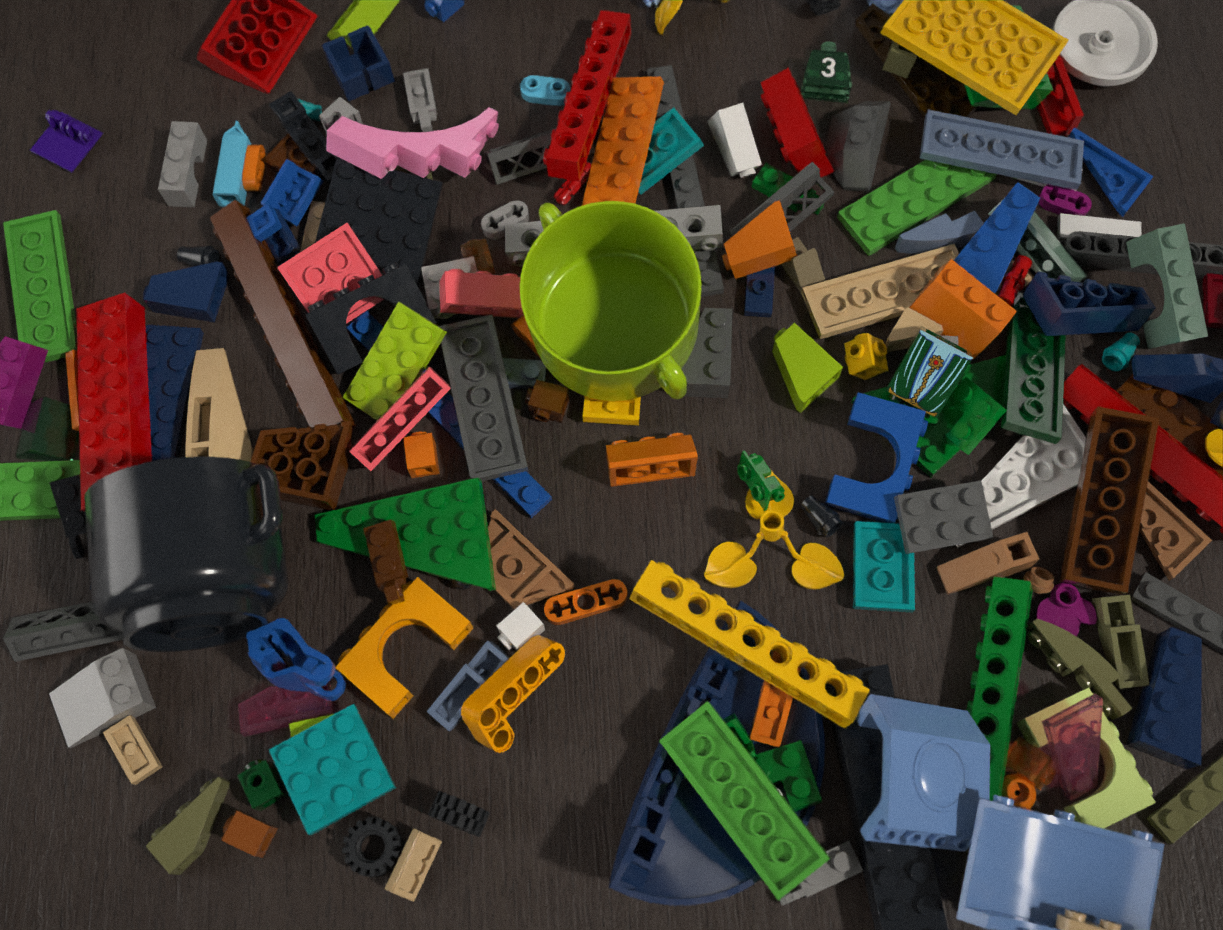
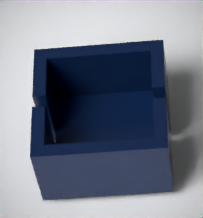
M369 25L348 33L353 55L349 54L343 36L322 44L327 62L348 102L369 93L368 88L370 87L373 90H377L395 82L390 62Z

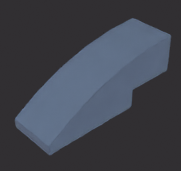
M975 211L954 221H951L945 213L901 234L896 243L895 250L898 253L920 254L951 244H955L957 249L963 248L984 223Z
M487 641L470 663L465 664L427 712L448 731L454 729L463 720L461 708L465 700L494 674L510 656L494 642Z

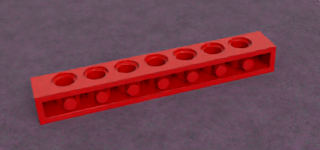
M601 10L598 19L593 21L591 38L588 37L586 40L585 54L579 58V70L573 74L571 91L566 93L564 110L559 111L557 129L552 130L551 145L544 151L543 163L547 165L549 177L579 181L608 101L613 78L617 76L631 36L630 14Z

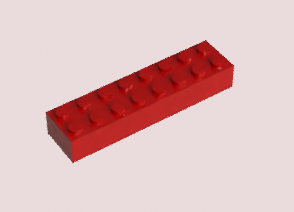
M126 293L77 308L81 510L84 512L85 493L95 482L121 469L152 461L145 307Z

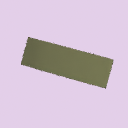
M1130 595L1091 598L1092 605L1096 611L1097 629L1106 660L1121 676L1114 681L1116 687L1121 689L1150 685L1140 624L1134 623Z

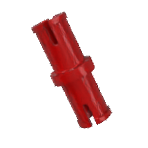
M1018 255L1015 258L1009 273H1006L1002 279L1003 286L998 294V297L1011 307L1018 291L1023 289L1025 277L1032 266V260L1024 255Z

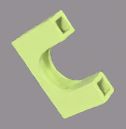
M1087 688L1020 720L1016 724L1031 751L1066 735L1082 737L1090 741L1098 749L1105 766L1102 784L1094 793L1064 807L1065 812L1075 814L1074 821L1106 828L1156 802L1152 797L1153 791L1151 786L1144 778H1141L1135 768L1136 762L1134 757L1121 744L1116 726L1111 721H1108L1103 713L1101 700L1095 693L1091 692L1090 688Z

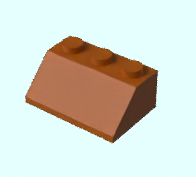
M952 259L939 268L909 307L942 325L943 332L941 335L958 336V345L970 351L973 359L1000 334L1017 312Z
M673 433L668 435L667 438L644 437L637 442L628 443L626 440H618L611 443V445H606L611 487L695 476L698 455L691 435Z

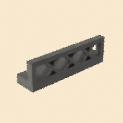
M553 129L484 151L486 160L490 163L496 184L547 168V165L540 162L544 156L545 149L551 144L550 140ZM593 144L591 146L589 154L595 152ZM543 147L541 153L535 150ZM532 151L538 154L539 157L534 166L526 167L520 163L524 153ZM519 155L516 161L511 159V157ZM507 159L515 163L510 174L500 177L496 162ZM518 166L524 168L522 170L516 171Z
M811 162L729 231L730 236H734L766 208L779 200L786 221H790L787 224L789 231H792L834 195V191L820 177L819 168ZM815 184L825 192L819 198H807V191ZM791 204H803L802 212L797 216L787 215V208Z
M92 602L13 617L3 639L14 662L123 640V633L104 625L95 615Z

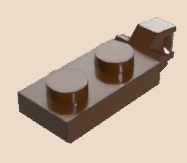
M390 519L364 528L376 585H378L379 591L385 592L387 602L394 605L405 601L401 585L406 584L408 574L395 521Z

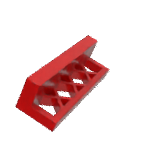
M1059 55L1047 72L1053 91L1037 108L1046 132L1063 136L1070 134L1074 127L1077 128L1084 114L1062 58Z

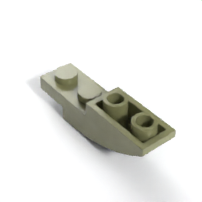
M1036 619L1027 626L1029 641L1036 648L1042 650L1047 657L1049 666L1055 672L1060 673L1062 677L1074 672L1078 684L1084 690L1090 688L1091 692L1099 697L1103 705L1102 711L1106 716L1113 720L1123 716L1132 709L1112 684L1121 676L1096 650L1075 635L1052 623Z

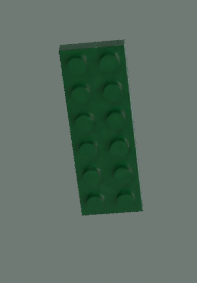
M1018 292L1012 308L1017 312L1008 322L1003 407L1007 411L1002 416L1001 428L1057 444L1062 439L1066 335L1045 336L1022 296L1023 293Z

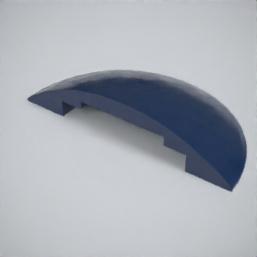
M739 601L734 608L735 610L748 612L753 616L754 621L760 625L776 629L759 612L744 602ZM726 622L721 628V630L723 631L729 630V626ZM742 636L743 642L747 646H756L755 640L751 636ZM709 647L685 689L661 739L707 701L712 704L722 719L735 713L749 735L764 680ZM801 667L799 676L804 680H809L807 671ZM793 698L780 747L802 740L820 793L825 760L822 716L817 711ZM752 740L756 755L778 748ZM659 741L625 825L608 888L628 897L649 903L696 905L730 897L761 880L762 878ZM783 782L774 785L782 792L784 799L789 804ZM815 805L795 811L806 827L813 814Z

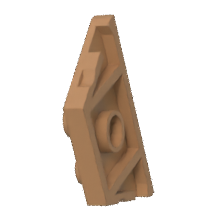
M496 509L492 512L488 532L496 590L494 591L514 610L523 602L529 605L570 591L575 587L574 583Z

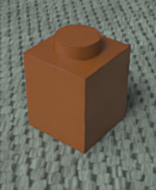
M236 811L235 815H231L226 821L223 828V833L225 834L221 841L250 855L263 858L278 828L247 813Z

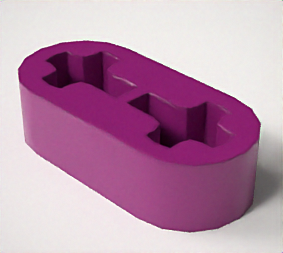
M1049 184L1043 188L1039 195V205L1043 209L1058 215L1062 213L1086 216L1092 205L1090 198L1084 193ZM1050 194L1054 195V201L1049 199ZM1075 203L1080 204V210L1075 208Z

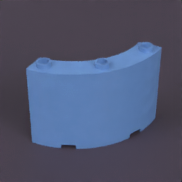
M994 795L993 801L980 798L956 919L990 930H1059L1055 928L1057 914H1065V909H1070L1086 914L1085 920L1099 924L1100 919H1105L1121 924V930H1150L1164 844L1152 841L1153 834L1132 829L1131 835L1074 821L1075 814L1055 809L1054 815L1013 806V799Z

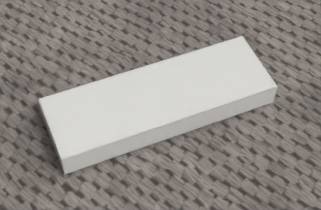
M1060 213L1057 218V239L1059 242H1065L1070 233L1074 231L1139 237L1141 236V222Z

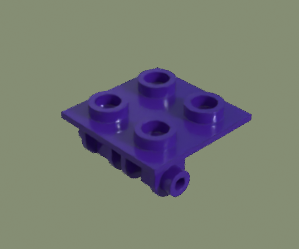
M49 110L46 112L45 118L50 126L30 151L72 173L103 133L63 112Z

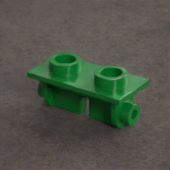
M742 451L740 462L737 466L738 475L751 490L754 500L758 501L763 510L766 511L770 501L779 502L784 499L785 490L775 476L765 478L770 476L772 471L761 455L753 453L748 456L746 451Z

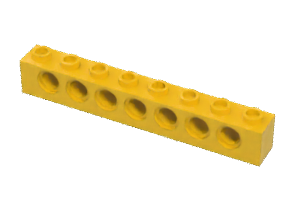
M653 560L650 561L633 589L630 600L843 728L854 722L870 689L863 686V682L853 675H844L835 669L833 663L826 659H817L809 654L807 648L797 642H789L782 638L780 632L773 627L760 625L754 621L753 616L748 612L733 609L727 605L726 600L717 594L710 595L700 589V585L690 578L683 579L673 573V569L663 562L656 563ZM665 587L672 589L676 597H665L661 589ZM695 603L699 605L702 609V614L692 613L688 608V604ZM715 620H724L728 624L729 630H720L716 626ZM742 636H751L755 640L756 646H747L743 642ZM770 651L778 652L781 655V664L771 659ZM798 667L808 671L809 680H804L799 676ZM826 683L835 687L837 691L836 697L826 692Z

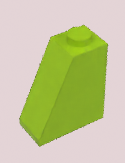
M794 323L788 329L782 328L775 335L772 353L795 408L801 413L839 378L843 367Z

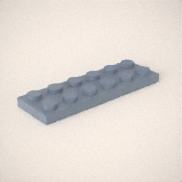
M928 110L924 122L920 159L1077 190L1081 184L1084 141Z

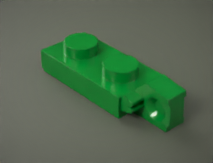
M765 163L753 180L752 187L771 197L793 177ZM812 188L807 191V198L820 197ZM791 204L788 208L795 212L798 210L802 211L803 204ZM822 204L813 213L818 216L824 204Z

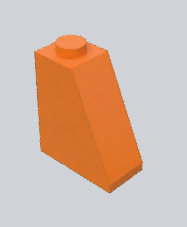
M780 200L771 204L724 243L727 254L722 255L726 270L732 269L733 275L737 279L789 262L796 257L797 254Z

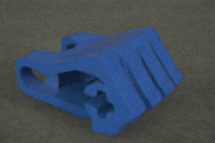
M278 618L267 625L246 633L249 658L261 674L275 686L291 691L310 692L327 701H335L344 693L346 682L343 676L335 670L334 663L326 655L308 646L287 619ZM285 657L294 666L288 667L282 658ZM330 679L337 681V686L334 690L326 691L322 689V686L326 685Z

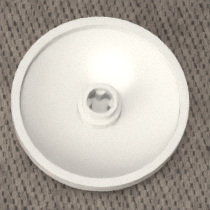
M1074 0L1060 12L1052 28L1053 31L1069 40L1060 53L1066 71L1082 81L1095 85L1116 86L1136 79L1148 68L1157 50V34L1151 20L1140 8L1126 0Z

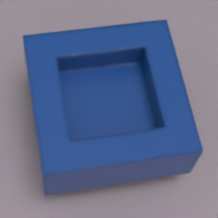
M268 203L247 217L254 237L260 242L282 228L275 209Z

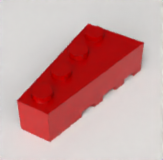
M789 68L760 82L764 91L760 96L766 109L770 108L767 115L772 126H777V129L773 130L779 144H784V147L780 148L785 161L787 163L791 161L798 173L811 162L819 168L821 178L834 172L799 87Z

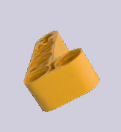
M540 635L532 637L465 700L461 708V716L479 743L497 753H503L511 747L514 741V732L506 718L561 665L565 657V650L560 643Z

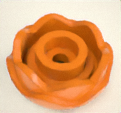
M1013 773L1004 776L1001 796L1013 799V806L1031 809L1036 801V789L1026 776ZM1016 790L1019 791V793H1020L1019 796H1016V795H1015V791H1016Z

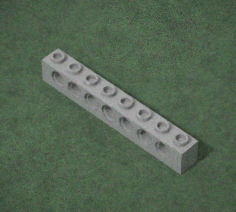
M720 205L655 211L667 218L681 231L693 250L703 249L710 251L723 247ZM541 221L505 224V253L510 266L523 267L526 256L531 248L529 246L534 243L543 231ZM693 229H698V230H700L699 232H696V233L689 232V231H691V230H693Z

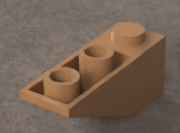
M1025 532L994 542L939 565L936 568L948 595L993 581L994 576L1003 578L1029 570L1039 560V557L1028 533Z

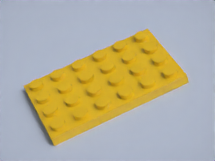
M904 0L881 31V34L1016 116L1069 41L1003 0Z

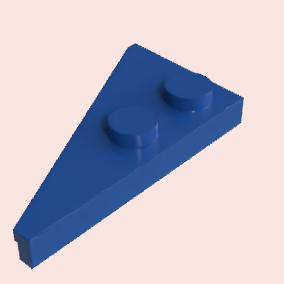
M1074 127L1068 138L1084 141L1083 162L1119 215L1123 217L1154 176Z

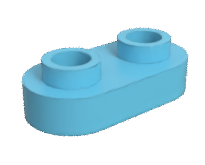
M531 75L525 77L520 84L522 98L527 102L537 104L565 105L566 93L571 91L570 84L560 78Z

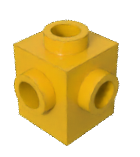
M862 333L855 336V339L844 343L845 361L849 374L867 380L888 371L886 360L887 348L883 340L869 333Z

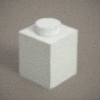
M523 602L497 625L500 632L497 638L508 650L513 647L518 651L529 639L545 631L544 624Z

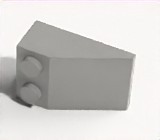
M121 648L92 662L49 693L67 746L70 749L102 734L129 715L136 718L156 708L136 654L125 648Z

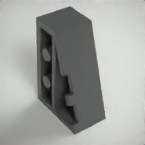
M704 308L699 320L694 348L687 362L682 367L687 380L686 397L728 398L731 378L732 309Z

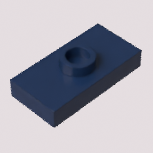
M274 208L282 228L265 239L278 265H282L293 258L301 248L279 209Z
M775 266L747 275L744 316L771 318Z

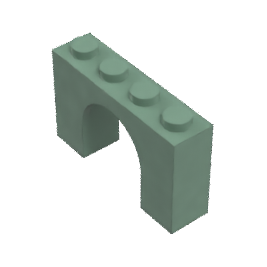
M1185 223L1159 228L1127 241L1126 245L1131 269L1152 265L1157 270L1164 288V307L1161 315L1143 324L1147 348L1152 349L1207 337L1208 334Z

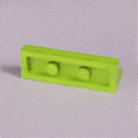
M354 0L327 36L331 40L343 36L345 42L351 47L348 33L369 25L373 34H375L399 0Z

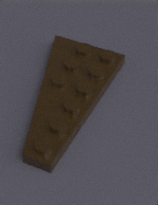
M872 3L857 18L855 26L885 64L893 40L881 34V31L891 16ZM917 56L907 78L891 73L924 118L928 110L969 118L978 108V106L971 105L962 82Z

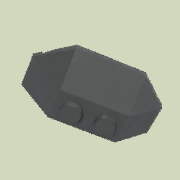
M864 101L832 116L824 149L834 170L831 174L844 190L870 191L888 117L890 101Z

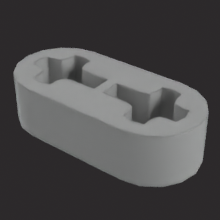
M512 201L486 214L481 222L484 235L491 240H497L505 236V224L528 222V207L524 202ZM517 211L518 214H521V217L518 218L516 215H513V212ZM494 223L498 225V228L494 230L489 224Z

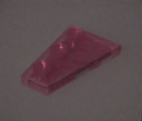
M330 681L322 686V689L331 691ZM270 686L238 704L240 732L244 737L289 727V723L334 714L332 701H327L310 692L291 691L277 686Z
M1096 693L1042 721L1063 795L1070 801L1097 787L1103 698Z

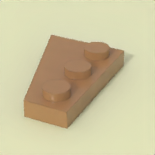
M1148 482L1139 531L1170 581L1212 540Z

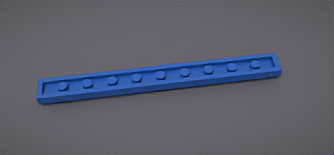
M366 311L346 328L349 334L369 353L383 326ZM447 392L431 408L428 414L464 450L454 400ZM527 471L493 479L530 518L534 517L552 500L547 491Z

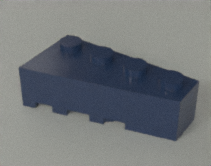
M1037 272L1022 295L1045 336L1139 331L1156 309L1145 290L1141 287L1115 283L1102 286L1096 280L1089 279L1080 283L1071 281L1070 276L1059 275L1057 279L1048 278L1047 273Z
M1170 627L1157 634L1147 669L1150 685L1142 687L1126 746L1183 769L1201 766L1202 638Z

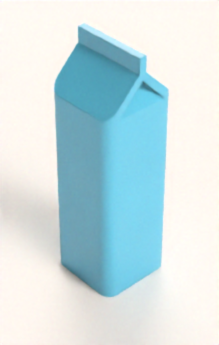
M235 121V126L226 131L222 137L212 194L221 207L227 206L234 200L245 206L247 191L243 187L242 173L247 146L252 144L238 121Z

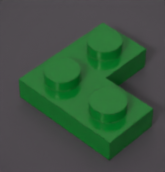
M965 377L948 399L964 414L945 436L964 453L969 455L1007 410L972 380Z
M802 740L757 754L753 758L774 785L783 782L789 804L794 812L823 803Z

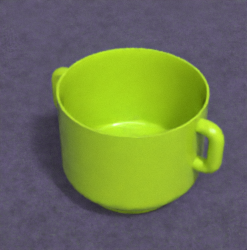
M601 201L577 207L565 214H562L551 203L542 204L539 208V217L543 231L534 241L524 261L520 278V300L535 348L545 367L563 385L593 399L603 401L631 400L652 393L660 387L673 399L683 398L687 392V380L682 367L687 362L696 342L701 301L699 264L685 236L667 218L647 207L634 203Z

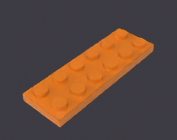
M661 77L613 78L582 206L601 201H622L636 204L664 85Z

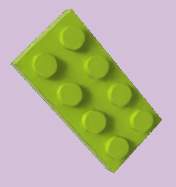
M398 302L342 398L375 420H378L422 375L447 331L403 303Z

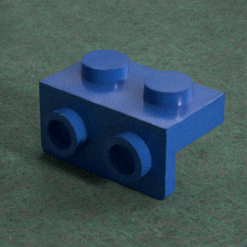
M286 159L261 201V205L264 206L268 203L273 208L279 209L284 220L298 226L322 185L323 180Z

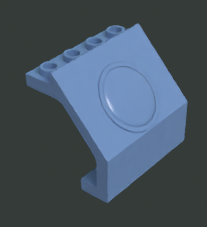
M870 694L859 710L856 720L861 727L880 729L882 733V797L879 805L860 829L866 841L966 851L971 846L980 798L989 800V742L968 711Z

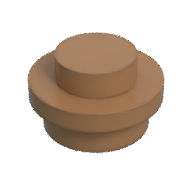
M1033 567L1031 571H1027L1024 575V581H1031L1032 589L1035 593H1049L1054 587V576L1044 568Z

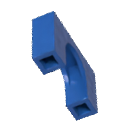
M858 392L854 399L847 425L871 431L885 437L895 451V469L890 478L875 484L863 483L834 475L830 483L825 505L882 523H895L898 515L894 496L901 495L904 491L908 492L913 479V475H909L911 464L916 465L921 449L916 447L919 436L924 437L928 421L924 420L926 411Z

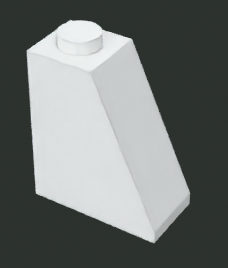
M740 103L718 110L708 120V125L731 176L739 174L740 178L755 174V169L762 165L744 104Z

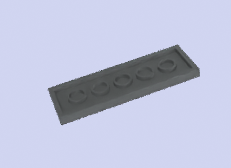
M487 315L439 326L447 331L441 344L470 478H479L482 481L528 471L493 316Z

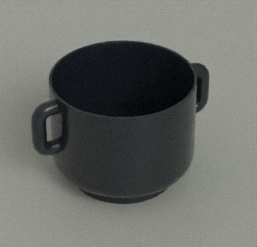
M202 456L163 459L134 465L111 473L95 482L85 493L84 503L93 609L97 618L104 625L123 633V640L126 646L148 652H180L234 643L246 639V633L251 630L253 631L267 625V613L283 601L288 591L289 582L281 527L283 511L277 474L271 467L225 457Z

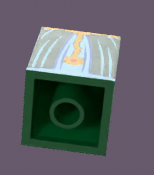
M921 326L886 387V391L890 393L888 397L899 404L904 405L906 401L915 406L916 409L926 411L925 418L929 419L931 415L937 418L973 359L972 353Z

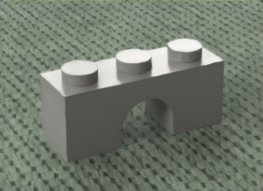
M172 121L158 186V190L168 206L195 207L199 184L194 176V162H203L207 139L198 122Z

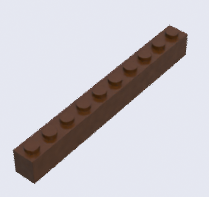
M237 200L232 201L210 217L215 227L213 232L225 248L223 253L235 269L233 274L245 290L243 295L255 311L253 316L266 334L264 339L276 355L274 358L275 363L287 378L285 380L286 386L294 393L298 401L296 407L305 416L309 424L307 428L314 427L317 424H326V426L336 425L345 421H352V429L355 428L356 424L281 272L277 268L278 265L266 241L260 242L252 233L247 221V217L252 214L251 210Z

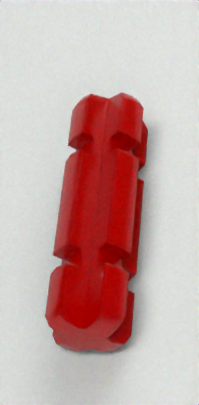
M585 163L579 181L567 179L562 184L563 188L560 187L555 192L554 198L557 203L564 206L571 200L572 197L570 195L574 196L586 182L585 178H589L591 163Z

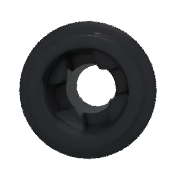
M181 246L177 251V259L179 262L195 267L220 262V253L212 246Z
M813 495L806 498L800 506L819 535L823 534L826 538L836 533L843 524L840 514L817 500Z

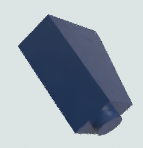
M213 262L153 275L149 285L144 288L143 300L151 311L155 313L215 323L230 275L221 262Z

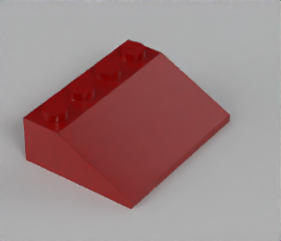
M231 0L200 47L197 60L222 76L269 94L318 15L296 0Z

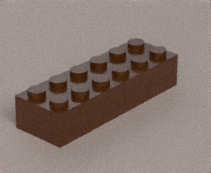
M1097 407L1091 413L1060 583H1068L1116 595L1128 593L1159 418Z

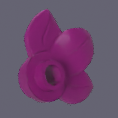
M1068 583L1055 585L1049 594V598L1041 601L1036 611V619L1052 623L1075 636L1079 633L1081 623L1092 625L1097 622L1094 606L1091 602L1081 598L1078 589ZM1060 594H1065L1068 597V603L1060 600Z

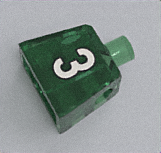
M824 42L821 45V50H812L810 53L800 92L803 99L848 103L852 88L848 54L836 52V44L834 42Z

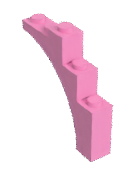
M489 107L478 117L462 125L430 132L383 130L360 124L342 116L327 129V151L381 179L389 171H393L397 165L422 178H425L431 170L435 171L438 165L465 178L472 170H476L482 160L480 151L484 147L485 142L489 138H493L497 133L499 127L498 123H496L498 111Z

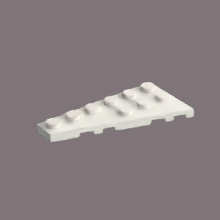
M1064 405L1062 439L1057 444L1023 435L982 479L981 482L992 530L1078 485L1086 437Z

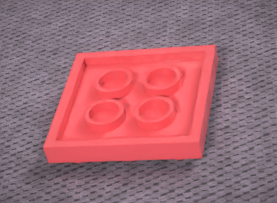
M348 223L277 267L308 313L310 311L307 307L320 300H323L325 304L335 300L333 294L348 287L350 292L359 288L358 281L370 275H373L375 279L383 276ZM366 297L357 301L348 312L346 324L384 299Z

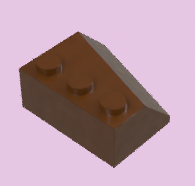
M352 421L327 426L326 424H317L314 427L299 429L289 427L261 430L251 462L267 465L275 471L279 481L281 500L331 511L336 510L351 459L349 451L351 449Z

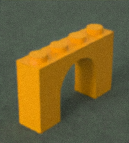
M418 577L413 582L409 581L402 587L405 601L394 605L392 603L387 604L379 614L380 619L373 626L370 625L359 635L360 641L352 649L348 648L341 654L338 659L339 664L335 667L393 719L411 700L413 695L391 676L384 666L383 649L388 638L402 627L419 625L431 630L449 647L455 650L473 629L471 622Z

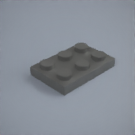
M981 481L894 496L906 554L994 538Z

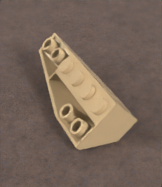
M224 348L196 350L189 392L185 457H225L251 462L253 448L226 351Z

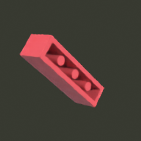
M461 269L445 271L439 281L440 313L492 315L512 318L524 316L520 300L521 277L513 273L501 276L491 275L487 271L464 273Z
M429 366L351 447L349 452L372 471L451 389L450 385Z

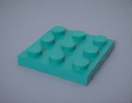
M355 704L269 749L306 832L310 836L396 788Z

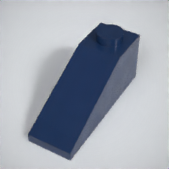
M1205 354L1134 355L1131 358L1133 378L1135 380L1211 403L1223 391V360Z

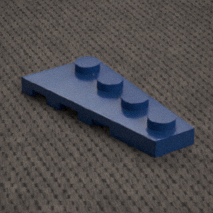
M1017 182L954 261L996 294L1040 197Z

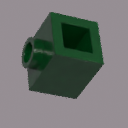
M255 760L244 767V772L237 775L254 810L262 811L289 796L274 763L270 761Z

